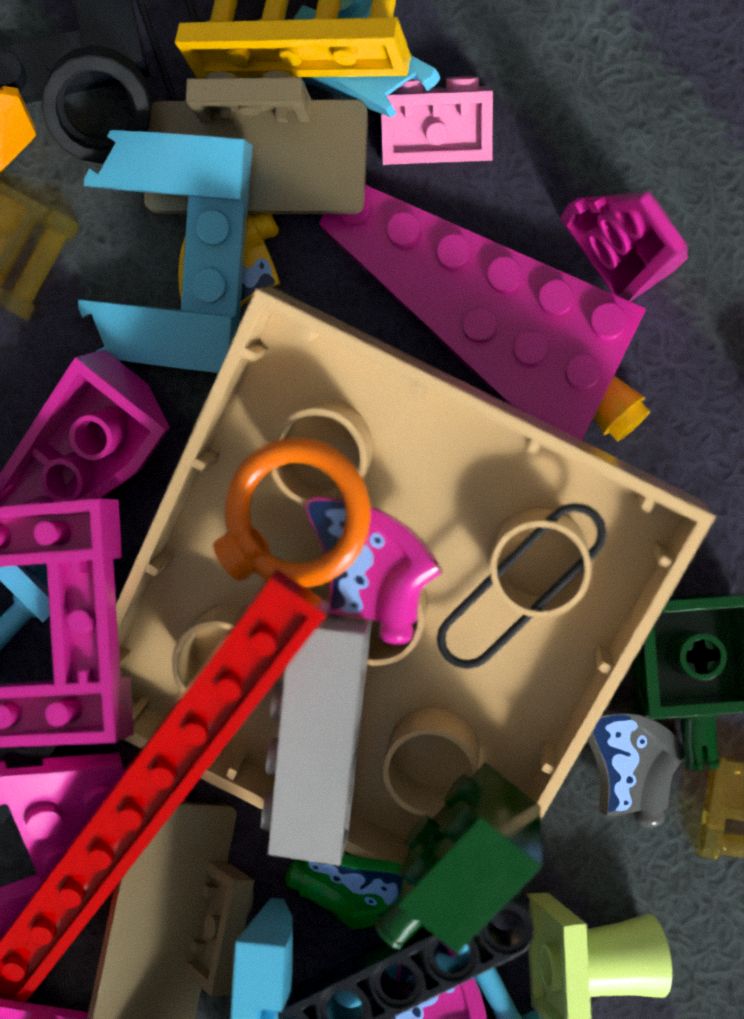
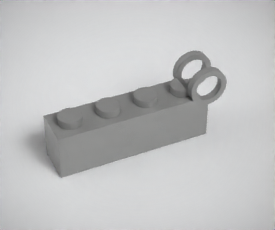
M327 613L324 620L285 668L284 682H277L275 685L271 704V717L280 719L279 739H271L266 761V774L275 775L274 794L267 793L261 817V829L270 830L268 855L337 866L341 864L349 837L371 619L352 618Z

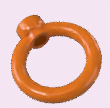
M302 437L273 441L251 454L236 471L230 483L225 504V520L228 532L213 542V549L222 567L232 578L239 582L245 581L255 573L267 580L275 568H277L305 588L324 584L347 570L364 547L371 520V506L366 485L352 462L337 449L326 443ZM288 463H306L326 472L338 485L345 502L346 519L341 537L328 553L310 562L293 563L275 557L271 554L270 547L264 536L251 524L250 504L256 486L269 471Z

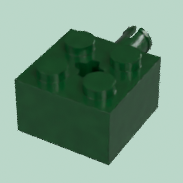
M733 592L669 597L631 663L634 710L650 720L680 718L684 769L704 770L703 765H707L709 770L720 768L715 717H719L721 714L744 713V593ZM693 645L700 646L701 656L693 657L691 663L687 662V651L692 650Z
M486 762L471 777L467 773L462 774L446 793L443 801L446 805L433 819L428 815L423 816L408 834L405 844L409 847L408 855L399 871V875L403 878L400 894L382 913H379L374 922L378 934L390 946L397 949L403 948L411 936L423 925L456 953H459L542 868L540 806Z

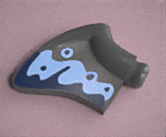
M604 710L587 739L595 756L600 775L598 812L606 816L634 812L635 820L640 825L651 828L658 827L665 821L664 810L669 807L673 774L684 759L683 745L669 729L655 720H650L643 715L631 711Z

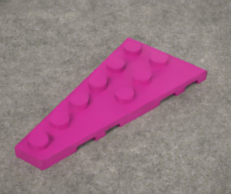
M365 185V205L360 213L323 214L319 222L321 229L365 272L370 273L385 287L400 305L420 320L429 329L430 333L489 389L494 390L509 405L583 440L646 308Z

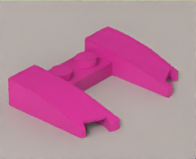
M88 499L0 507V567L47 563L54 680L0 684V747L116 743L134 734L130 675L121 676L113 564V559L122 558L119 500Z

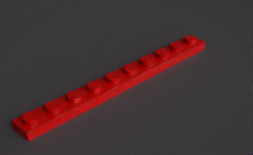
M275 568L0 937L1 999L26 1002L324 620L328 613L329 603Z

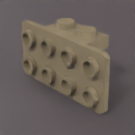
M282 71L266 72L262 75V78H239L228 72H212L206 75V79H187L186 101H157L151 104L148 132L244 139L253 144L248 214H358L364 208L368 111L366 105L361 100H311L302 78H296L294 75ZM144 193V203L155 214H187L188 197Z
M182 801L114 888L87 1019H195L201 988L211 997L231 995L234 976L235 942L244 932L247 915L252 910L254 900V880L227 862L237 817L233 807L226 803Z

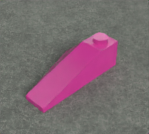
M650 192L576 198L567 205L560 217V220L610 292L628 301L633 300L673 273L688 259L687 245Z
M107 350L75 357L1 471L0 507L101 499L140 472L170 429L148 383Z

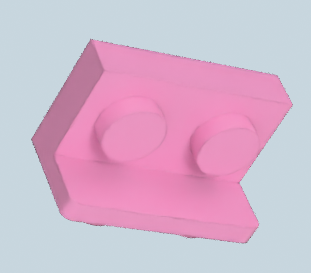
M479 77L446 78V88H431L428 91L420 81L411 78L387 96L397 114L393 117L381 114L383 165L492 160L493 91L488 86H479Z

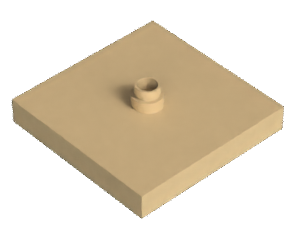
M273 287L256 289L116 604L121 676L130 675L134 734L123 740L139 748L143 747L243 613L248 602L266 581V579L256 573L243 582L235 580L222 567L213 549V542L228 532L225 520V504L228 489L236 471L251 454L266 444L285 438H310L332 446L352 462L366 485L370 506L396 517L415 531L431 549L443 572L428 582L421 590L417 621L412 623L413 637L409 642L402 644L384 642L379 634L381 622L372 620L349 837L344 851L356 857L404 863L409 849L405 841L415 824L425 815L433 819L446 805L443 802L444 797L452 784L464 773L471 777L484 762L537 803L541 808L542 819L715 519V515L703 500ZM306 463L284 464L269 471L254 490L250 504L251 524L264 536L270 547L271 554L281 560L304 563L325 555L309 519L307 504L315 497L343 499V495L336 482L320 468ZM570 503L586 504L598 511L603 518L607 531L605 544L592 561L590 560L588 550L596 541L597 529L590 517L584 513L572 512L565 514L556 522L546 520L553 511L562 505ZM537 527L549 528L498 579L497 567ZM583 556L585 567L541 610L530 609ZM491 574L493 585L447 631L445 640L449 651L460 659L469 660L477 658L522 615L533 618L486 663L470 669L455 667L447 662L439 652L436 641L438 628L444 619ZM331 581L310 587L314 594L327 603L330 602ZM285 670L201 776V779L262 810L267 793L274 794L275 775L266 774V761L271 739H279L280 719L271 717V704L276 683L284 682Z

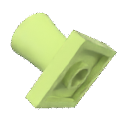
M526 894L532 906L534 920V938L528 948L531 1006L542 1019H591L590 997L633 995L665 998L669 994L672 984L671 954L664 930L654 915L647 913L619 923L587 929L584 921L551 894Z

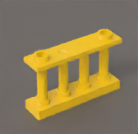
M215 0L209 21L179 23L175 38V44L197 78H206V75L212 72H228L239 78H262L264 73L270 71L287 72L295 77L408 76L411 54L398 17H393L396 0H372L369 17L338 19L342 0H318L315 17L307 20H285L289 0H266L262 18L258 21H233L238 0Z

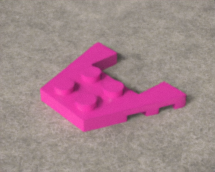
M120 753L43 758L42 766L8 768L5 761H0V806L4 804L9 806L37 872L34 876L0 887V937L125 771Z

